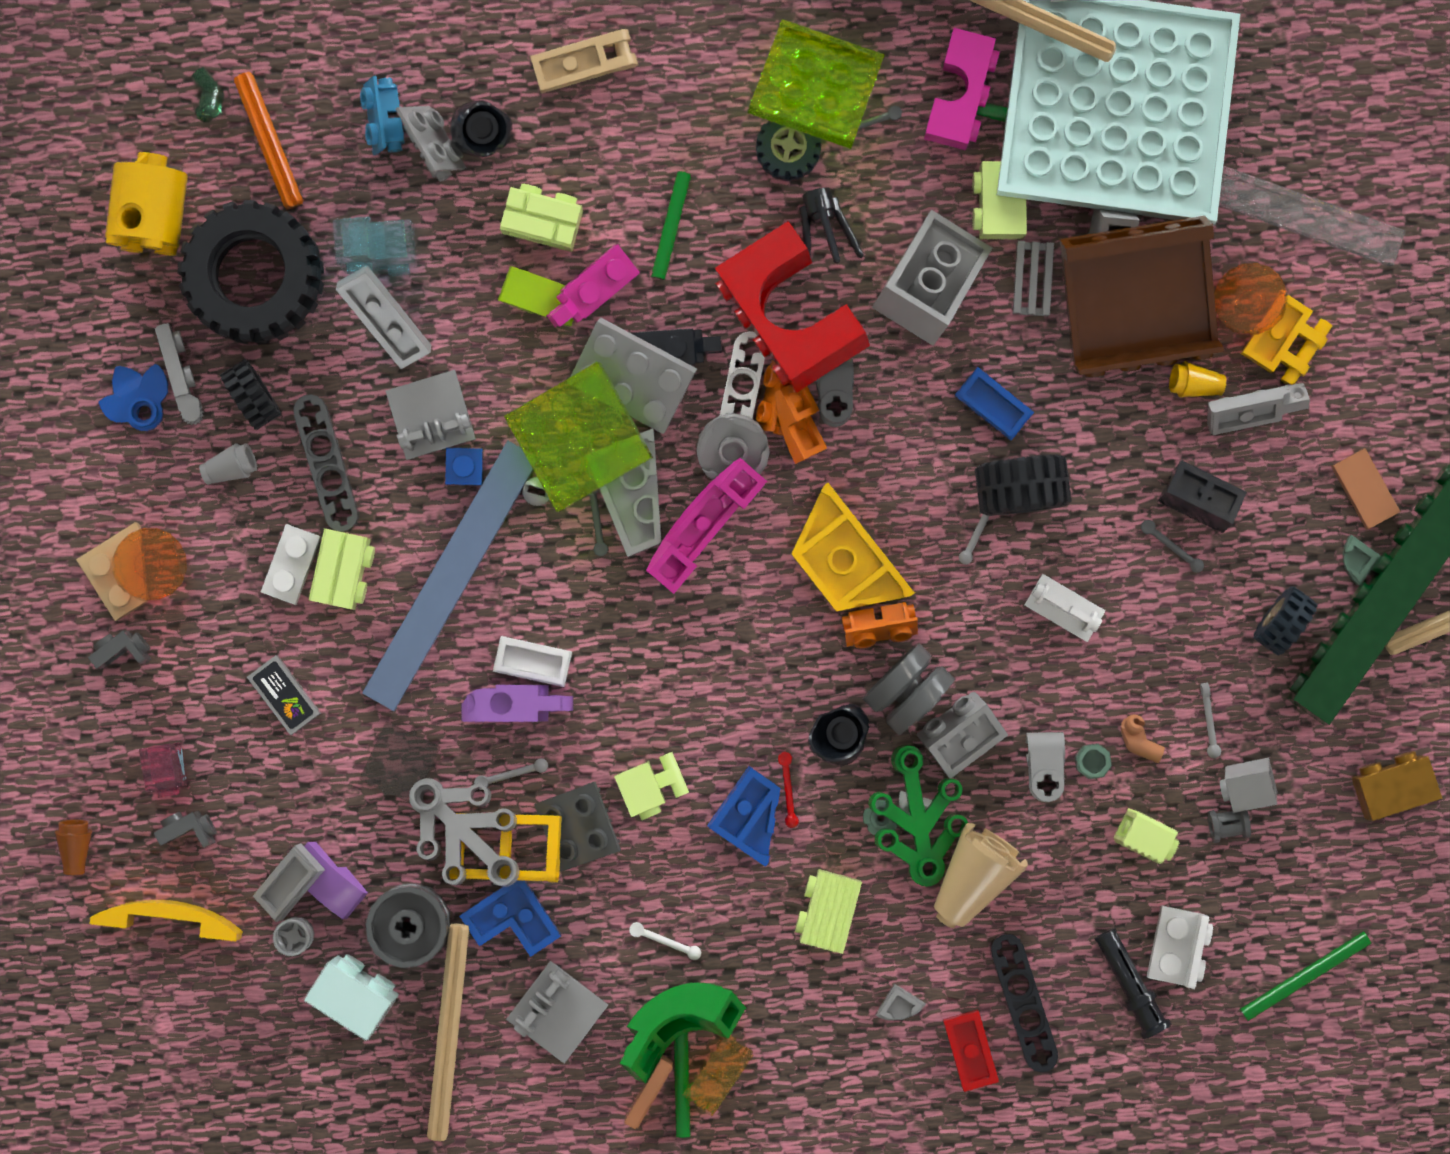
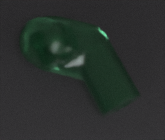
M201 67L191 76V79L202 92L199 106L195 109V115L201 122L209 123L221 113L225 96L224 91L205 67Z

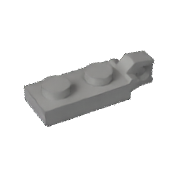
M1304 383L1287 384L1273 389L1257 390L1249 394L1223 397L1208 402V429L1210 434L1217 435L1282 421V415L1286 413L1309 409L1310 398Z

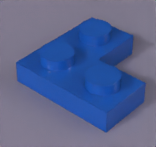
M517 880L511 886L501 887L460 915L464 924L469 927V932L479 947L508 927H511L531 957L562 936L526 881Z

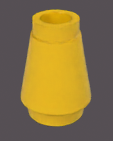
M1186 361L1182 364H1174L1169 377V390L1172 393H1177L1178 397L1222 396L1226 388V376L1224 374H1219Z

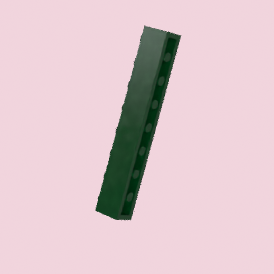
M1446 464L1437 475L1435 482L1439 485L1432 495L1426 493L1415 506L1414 511L1418 515L1410 525L1407 523L1403 524L1395 534L1393 541L1397 544L1389 555L1383 553L1372 568L1376 574L1369 584L1363 582L1356 589L1351 597V600L1355 602L1347 614L1341 612L1330 627V630L1334 633L1326 644L1321 641L1314 648L1309 656V660L1313 663L1305 674L1301 671L1298 672L1288 686L1291 694L1287 700L1322 725L1331 724L1450 556V464Z

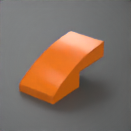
M791 385L776 391L778 418L794 463L797 464L827 449L811 417L820 410L808 386L795 393Z

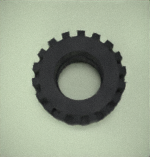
M1048 454L1018 457L983 463L975 468L981 514L997 516L1064 507L1072 502L1067 459L1064 456Z

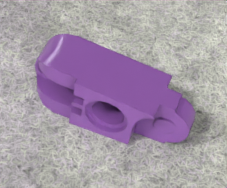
M496 685V688L478 689L469 693L464 702L461 703V721H548V711H573V696H549V685Z

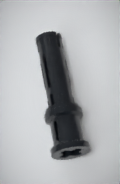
M1112 928L1095 937V941L1098 943L1127 998L1125 1001L1127 1011L1133 1012L1142 1029L1140 1033L1142 1039L1152 1037L1172 1025L1170 1019L1164 1018L1155 1001L1157 997L1155 991H1152L1151 988H1146L1118 936L1116 928Z

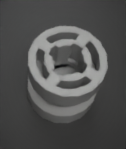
M295 916L284 920L273 932L274 946L285 956L301 954L311 946L314 940L313 926L302 917Z

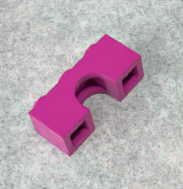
M953 28L942 70L959 75L965 83L966 93L955 101L934 99L924 140L966 150L969 141L976 142L981 121L975 120L978 106L985 108L991 87L984 85L987 71L995 72L1000 51L993 50L996 38Z

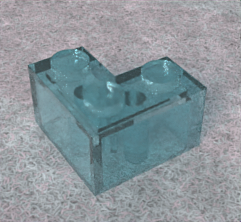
M370 217L333 220L336 264L345 274H352L366 265L372 272L388 270L389 276L410 274V268H418L415 226L411 219L373 222Z

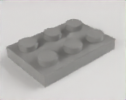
M600 318L596 322L569 378L568 384L664 434L697 368Z

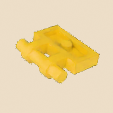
M1282 291L1240 354L1269 373H1273L1279 363L1284 364L1288 369L1282 376L1281 381L1285 384L1293 385L1300 376H1305L1310 368L1308 363L1317 349L1322 350L1328 341L1326 336L1332 328V324L1324 319H1320L1313 329L1306 324L1313 311ZM1297 335L1305 340V343L1295 356L1288 349Z

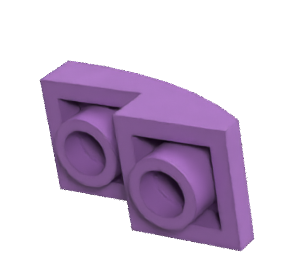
M307 842L304 847L325 869L309 888L308 892L341 919H347L368 892L347 867H337L317 842Z

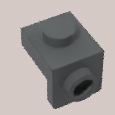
M122 630L115 637L108 634L100 639L93 646L95 652L88 657L96 669H105L128 650L139 664H147L152 660L146 653L150 650L146 640L138 632L132 634L130 631Z
M199 810L184 817L181 812H177L160 821L163 828L154 832L161 846L194 830L203 848L216 843L213 835L217 833L210 817L207 814L202 816Z

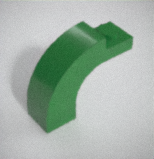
M688 983L670 988L648 1001L627 1025V1028L635 1037L632 1043L625 1049L620 1064L635 1080L646 1084L663 1053L676 1038L687 1032L704 1030L729 1039L746 1007L733 991L714 984Z

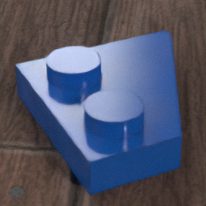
M748 766L707 826L766 867L770 859L771 835L774 833L776 821L774 816L781 788Z

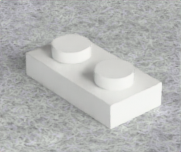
M286 524L261 593L297 605L322 537Z

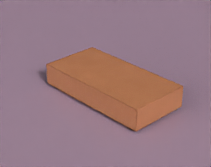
M1365 448L1331 466L1366 530L1401 512Z
M662 1055L646 1084L644 1083L624 1119L626 1125L633 1129H638L672 1071L673 1060Z

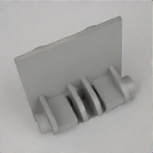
M430 106L396 108L398 115L404 123V130L412 143H416L414 147L416 150H420V157L426 160L424 163L433 178L437 177L439 182H442L452 176L450 171L466 168L461 159L463 153L455 146L453 140H450L443 129V118L435 109Z
M455 370L385 391L397 428L398 442L401 449L403 448L406 460L476 439Z
M550 960L506 1020L515 1026L514 1029L524 1037L527 1035L565 1064L609 1004Z

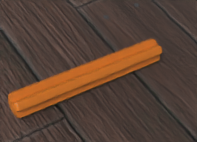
M251 72L239 74L234 78V83L283 206L287 210L299 207L303 204L302 196L255 78Z

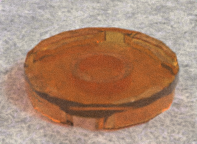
M1259 263L1241 264L1230 269L1219 280L1214 291L1216 312L1221 323L1232 332L1239 334L1249 333L1250 335H1257L1272 329L1283 318L1288 300V291L1281 276L1271 267Z
M142 528L128 534L118 544L112 557V573L118 586L124 592L141 601H157L171 595L182 584L187 571L186 554L181 543L170 533L158 528Z

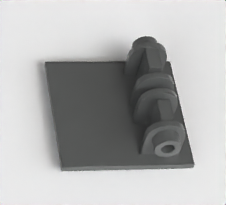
M591 782L534 804L538 815L562 817L559 858L560 872L621 851L619 846L620 839L616 838L611 824L613 822L612 818H609L607 814L609 810L604 806L599 792L601 789L597 787L596 782ZM542 825L548 840V825Z

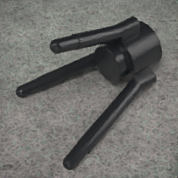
M818 188L803 194L802 198L805 206L800 207L799 210L802 218L803 242L808 248L810 257V219L812 218L814 224L822 223L833 261L836 264L840 262L838 247L830 220L834 218V213L857 257L862 258L864 253L840 208L838 198L832 197L830 188Z

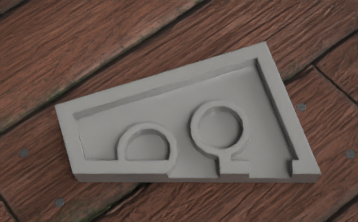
M654 428L586 455L627 557L661 544Z

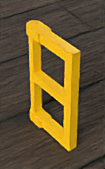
M501 815L499 824L502 827L510 823V815ZM516 815V825H548L546 871L519 870L517 880L557 883L560 872L559 858L562 817ZM512 830L508 832L501 831L499 856L511 858ZM461 841V865L464 866L465 843ZM508 865L500 869L499 874L502 879L508 878L511 874ZM454 867L449 871V877L454 880L458 879L460 871L457 867ZM465 869L466 879L490 880L487 874L488 869Z

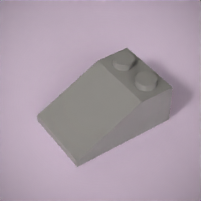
M931 210L871 308L934 346L950 324L990 254L992 247Z

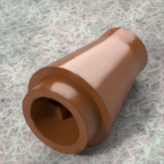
M73 819L58 823V830L55 831V836L63 865V874L81 875L85 873V864L92 830L88 829V821Z

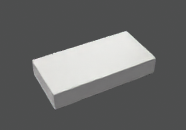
M501 636L493 672L565 687L572 651Z

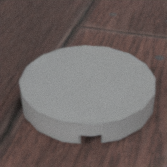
M735 413L720 415L708 422L699 434L696 448L699 464L706 476L712 480L739 458L743 459L758 474H761L767 466L770 453L767 435L760 424L746 415Z

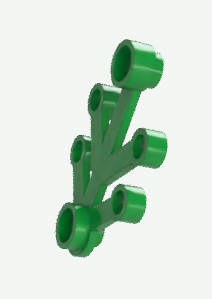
M901 745L893 751L891 764L897 772L903 774L910 815L894 805L892 798L882 792L872 794L868 805L873 813L884 815L914 837L916 851L900 842L898 834L888 828L880 829L876 833L874 840L878 848L892 852L909 864V875L915 883L926 887L933 886L942 879L945 872V864L942 858L955 838L960 837L968 821L959 814L949 815L944 821L945 829L932 847L929 833L950 801L960 798L963 788L958 780L952 778L943 779L938 785V793L925 811L918 773L923 765L922 753L914 746ZM908 754H912L915 758L914 764L911 767H906L904 759ZM949 783H953L955 786V792L951 796H947L945 793V788ZM884 797L886 806L882 810H877L875 806L876 800ZM955 819H959L961 821V828L953 832L951 824ZM890 833L892 836L891 844L883 846V835ZM931 862L933 870L930 874L925 875L923 873V866L925 863Z

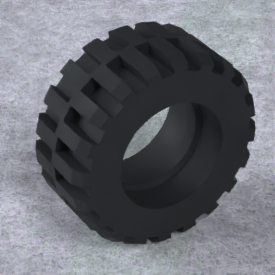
M244 200L242 205H236L234 202L223 204L224 210L218 213L212 209L204 215L206 221L201 226L196 223L189 231L193 235L190 242L183 241L180 250L184 254L183 262H178L177 273L182 276V282L179 284L181 294L188 301L186 305L190 311L201 320V323L218 335L246 345L249 342H255L258 345L269 344L271 339L277 338L282 340L288 337V332L295 327L299 330L306 323L303 320L309 312L313 314L318 304L315 300L318 294H322L324 283L321 281L324 266L318 255L320 251L308 231L288 212H283L277 206L269 203L261 205L255 200ZM248 240H261L274 246L282 256L285 265L284 279L276 294L265 303L254 307L240 306L230 301L221 290L218 279L220 265L226 254L239 243Z

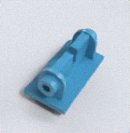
M372 76L363 84L364 87L360 91L361 106L364 110L367 109L369 121L365 127L366 142L368 145H372L373 156L382 152L386 146L390 153L402 151V144L405 143L401 118H388L389 112H397L396 108L400 107L397 85L393 84L392 78H382L377 83V76Z

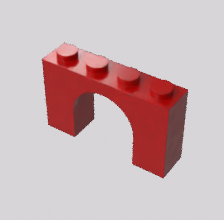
M787 221L715 267L719 277V281L715 285L726 302L732 299L738 307L734 314L743 328L746 330L751 326L757 335L752 340L761 355L765 358L770 354L776 363L771 368L783 386L789 383L795 393L868 348L870 344L865 330L847 304L816 324L800 330L782 329L772 324L765 317V306L771 292L780 283L812 264L808 248L790 222Z

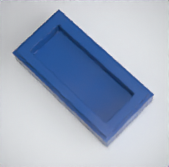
M979 367L974 370L954 395L1010 441H1012L1034 413Z

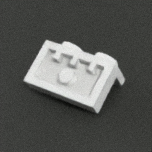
M1161 905L1147 978L1195 989L1196 982H1201L1205 973L1206 962L1201 959L1204 945L1209 946L1213 933V925L1209 924V917L1207 915Z

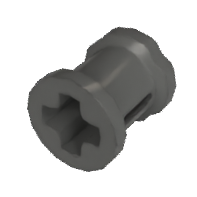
M1214 810L1207 812L1209 832L1213 843H1220L1221 838L1241 835L1243 838L1251 837V825L1247 810L1233 813V811L1216 813Z

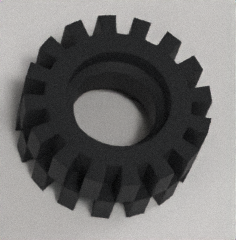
M246 359L220 374L221 380L229 391L231 398L236 402L243 416L255 430L281 415V411L274 398Z

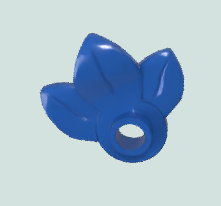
M154 364L142 376L130 368L116 366L112 379L114 395L104 397L98 402L102 412L111 421L116 423L129 422L133 428L140 431L155 429L162 421L163 408L161 403L168 394V381L163 369L159 365ZM147 406L151 409V416L147 420H142L139 417V411L142 407Z

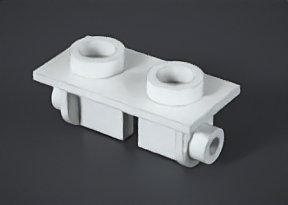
M1044 574L1041 575L1024 604L1026 607L1088 642L1092 633L1096 632L1102 622L1101 618L1105 613L1104 609Z

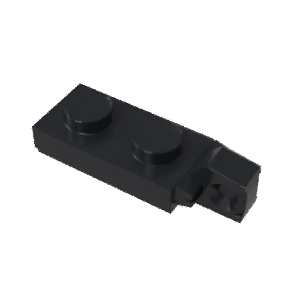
M693 328L631 333L691 366H695L697 363H704V354L722 353L721 336L702 337V329L693 330Z

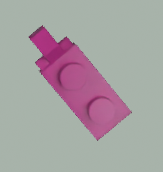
M616 244L560 290L561 293L556 298L561 304L546 315V317L555 328L557 326L561 327L571 318L578 323L582 319H586L640 272L621 247Z

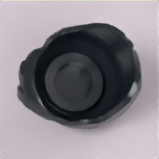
M483 100L461 105L455 111L450 125L451 137L455 146L464 154L476 157H487L495 154L496 150L502 149L509 143L511 131L513 130L510 117L488 101Z
M854 704L843 705L830 712L821 714L815 721L809 734V749L815 756L834 766H845L852 763L862 753L866 745L870 721L868 716L860 706Z

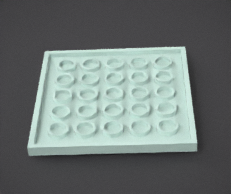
M1023 0L1116 43V51L1109 62H1104L1018 23L996 195L1134 213L1136 215L1170 220L1206 216L1214 226L1218 217L1240 14L1145 0H1069L1051 2L1050 0Z

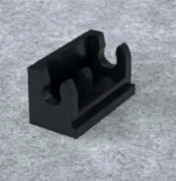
M1181 460L1171 472L1168 478L1170 480L1157 502L1223 533L1234 523L1247 492Z

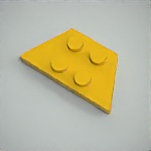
M826 483L791 553L793 558L836 612L912 596L915 592L831 485Z

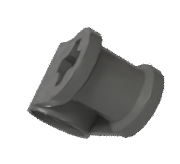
M853 357L816 380L819 415L821 420L830 427H840L847 423L853 410ZM834 400L838 401L840 407H845L846 409L841 411L839 417H833V412L826 410Z

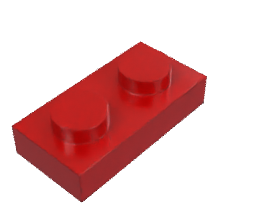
M979 1010L943 1019L963 1091L967 1092L998 1083L999 1079Z

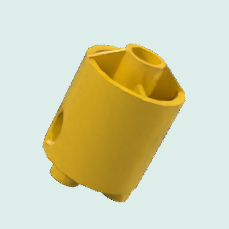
M139 152L136 162L115 163L113 166L105 232L106 244L120 246V250L127 252L143 253V248L154 249L156 254L176 256L177 248H179L188 175L180 170L166 167L168 157L155 153Z

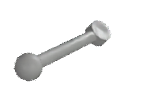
M982 515L966 550L959 554V561L962 564L967 565L972 562V552L990 516Z
M1208 682L1200 683L1210 744L1207 754L1210 758L1216 759L1221 755V748L1216 742L1210 701V687Z
M539 758L532 765L490 777L480 775L476 777L474 784H483L488 787L489 784L537 771L543 773L548 769V762L543 758Z

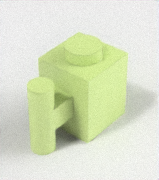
M673 752L659 757L664 771L658 774H654L648 761L614 776L631 817L639 814L641 820H644L662 812L659 805L666 802L661 791L663 787L671 785L676 798L689 793Z

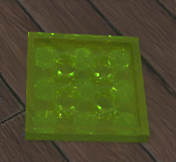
M782 19L749 105L748 114L852 149L885 54Z
M595 362L504 416L556 512L563 511L653 459L650 450L601 362Z

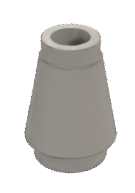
M235 443L206 461V463L200 464L199 470L202 479L209 485L248 478L251 472L257 470V462L248 444L239 445Z

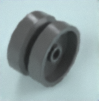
M920 643L913 646L862 698L875 712L883 711L894 700L898 702L887 715L886 723L899 736L916 721L919 722L928 714L955 681V678L943 666L935 667L923 678L920 676L932 659V655Z
M418 883L400 884L382 894L370 908L366 920L367 940L374 953L387 964L400 968L420 966L437 955L446 944L448 930L451 925L450 910L443 897L431 887ZM410 917L411 924L417 925L416 929L412 931L407 930L404 926V920Z

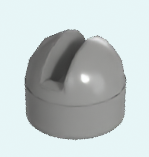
M532 477L525 482L522 494L530 505L542 506V504L544 505L550 500L552 489L544 478ZM533 486L546 490L545 497L527 492L528 487Z

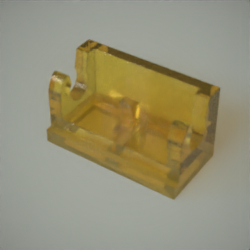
M730 1035L729 1039L721 1037L682 1096L713 1117L754 1056L752 1054L753 1051L739 1044L732 1035Z

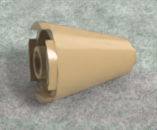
M967 823L961 832L934 904V908L938 912L936 915L937 919L950 928H955L956 925L964 927L1018 878L1028 866L1026 859L1021 863L1016 859L1019 851L986 828L981 834L973 831L976 826L973 823Z

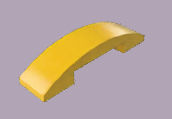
M143 900L121 904L91 916L89 923L92 925L128 928L133 926L134 915L201 922L199 935L201 938L236 942L242 938L243 932L226 918L208 909L171 900Z

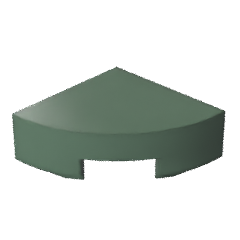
M1349 535L1343 549V563H1345L1344 567L1346 566V572L1350 579L1360 586L1381 556L1353 535Z

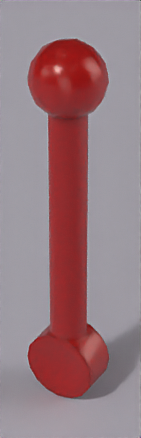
M782 752L778 756V762L782 765L787 806L785 824L789 828H795L799 824V818L794 812L789 767L792 762V756L788 752Z

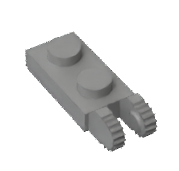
M169 323L156 326V335L178 410L181 412L180 416H182V419L187 424L196 425L203 420L202 417L204 415L203 411H201V401L190 393L189 388L196 386L190 365L183 367L179 353L185 352L181 333L179 330L173 332Z

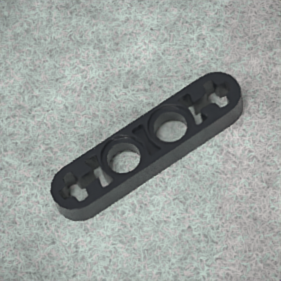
M1001 933L992 940L990 954L1017 1038L1028 1066L1040 1073L1047 1072L1057 1064L1058 1051L1028 958L1019 938L1014 934ZM1007 940L1010 945L1016 944L1017 950L1012 952L1014 963L1018 964L1022 961L1024 967L1012 968L1003 974L1001 968L1009 967L1004 955H997V950L1002 948L1001 942ZM1018 974L1025 976L1028 980V988L1021 995L1012 994L1008 989L1009 979ZM1026 1010H1035L1039 1014V1024L1032 1030L1023 1029L1019 1023L1020 1015ZM1045 1031L1046 1038L1040 1037L1039 1040L1043 1049L1050 1050L1051 1054L1046 1056L1047 1063L1041 1065L1038 1060H1031V1055L1036 1053L1034 1042L1031 1040L1025 1044L1024 1038L1036 1037Z

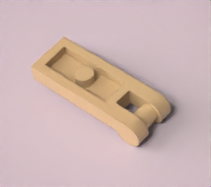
M628 29L617 30L530 56L541 94L638 66L636 55L631 53L628 44L631 41ZM614 47L617 57L607 60L604 49Z

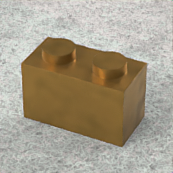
M1415 751L1395 756V764L1382 767L1381 763L1377 762L1359 768L1361 774L1351 777L1364 818L1374 821L1443 799L1429 756H1417Z

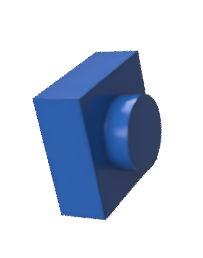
M446 448L445 484L482 486L483 449Z

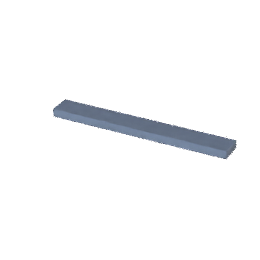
M507 440L362 693L392 711L396 710L540 458Z

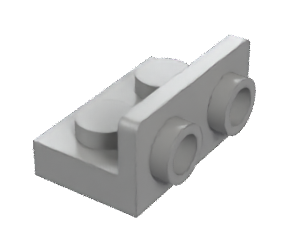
M972 692L959 698L953 704V707L941 716L928 721L924 728L917 733V736L932 754L944 773L949 778H952L1006 738L1008 734L988 705L976 692Z

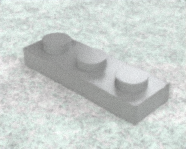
M367 265L337 282L336 291L400 369L431 353L432 345Z

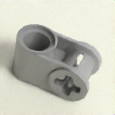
M1026 733V743H1028L1026 761L1030 793L1039 801H1055L1062 795L1065 786L1064 733ZM1044 775H1049V780L1056 782V789H1051L1049 796H1045L1044 790L1037 788V782H1042Z

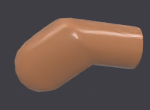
M1136 714L1125 718L1121 724V734L1126 749L1138 756L1159 763L1165 747L1147 740L1143 727L1145 725L1144 719Z

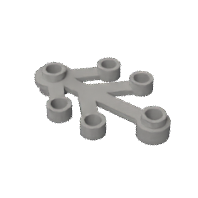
M430 778L419 780L413 785L409 794V800L412 808L420 813V841L417 844V853L421 858L429 861L435 860L440 855L441 846L434 839L435 816H437L445 824L446 866L442 870V877L446 883L457 886L466 879V870L461 865V841L488 866L487 874L491 882L501 887H508L517 881L519 877L518 864L509 857L499 856L472 830L473 828H497L503 832L511 831L517 824V817L514 812L502 808L494 813L456 814L446 805L448 803L470 802L477 807L486 806L491 800V791L483 784H474L470 788L444 789L440 782ZM483 789L485 792L484 799L476 802L474 800L475 791ZM427 791H432L434 793V800L429 804H425L423 801L424 794ZM507 813L511 818L510 823L502 827L499 824V818ZM432 842L434 851L431 855L426 856L423 848L425 844ZM508 865L511 869V874L508 878L502 879L499 874L500 869ZM457 867L460 875L458 879L451 881L449 871Z

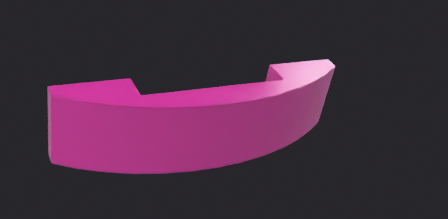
M737 459L723 470L686 508L661 542L646 571L675 594L697 567L693 562L737 508L745 509L767 481L743 459Z

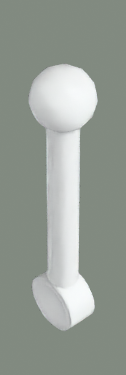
M635 922L630 926V934L634 937L642 935L686 953L691 960H698L701 957V949L697 946L688 947L646 930L639 922Z

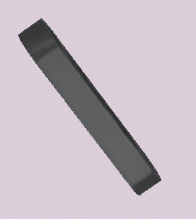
M312 394L304 395L296 401L293 411L323 514L328 526L333 530L348 532L358 524L359 510L328 407L318 396ZM307 402H311L314 406H320V411L315 414L316 421L319 426L326 423L327 429H318L310 432L308 435L306 434V428H313L309 417H302L301 411L306 410ZM319 436H326L331 441V450L325 456H316L312 451V442ZM328 471H337L342 477L341 486L335 491H327L322 485V478ZM346 492L348 498L340 500L344 510H351L352 516H349L347 524L342 526L340 521L333 520L332 515L338 513L336 503L332 501L327 504L326 498L338 497Z

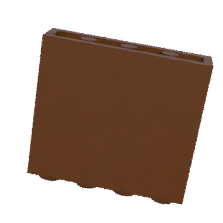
M1206 216L1060 239L1072 359L1079 375L1099 377L1106 374V371L1120 369L1121 371L1130 372L1142 368V365L1156 363L1160 366H1167L1177 363V359L1192 357V359L1204 360L1213 357V353L1224 352V346L1218 340L1210 240L1214 239V228Z

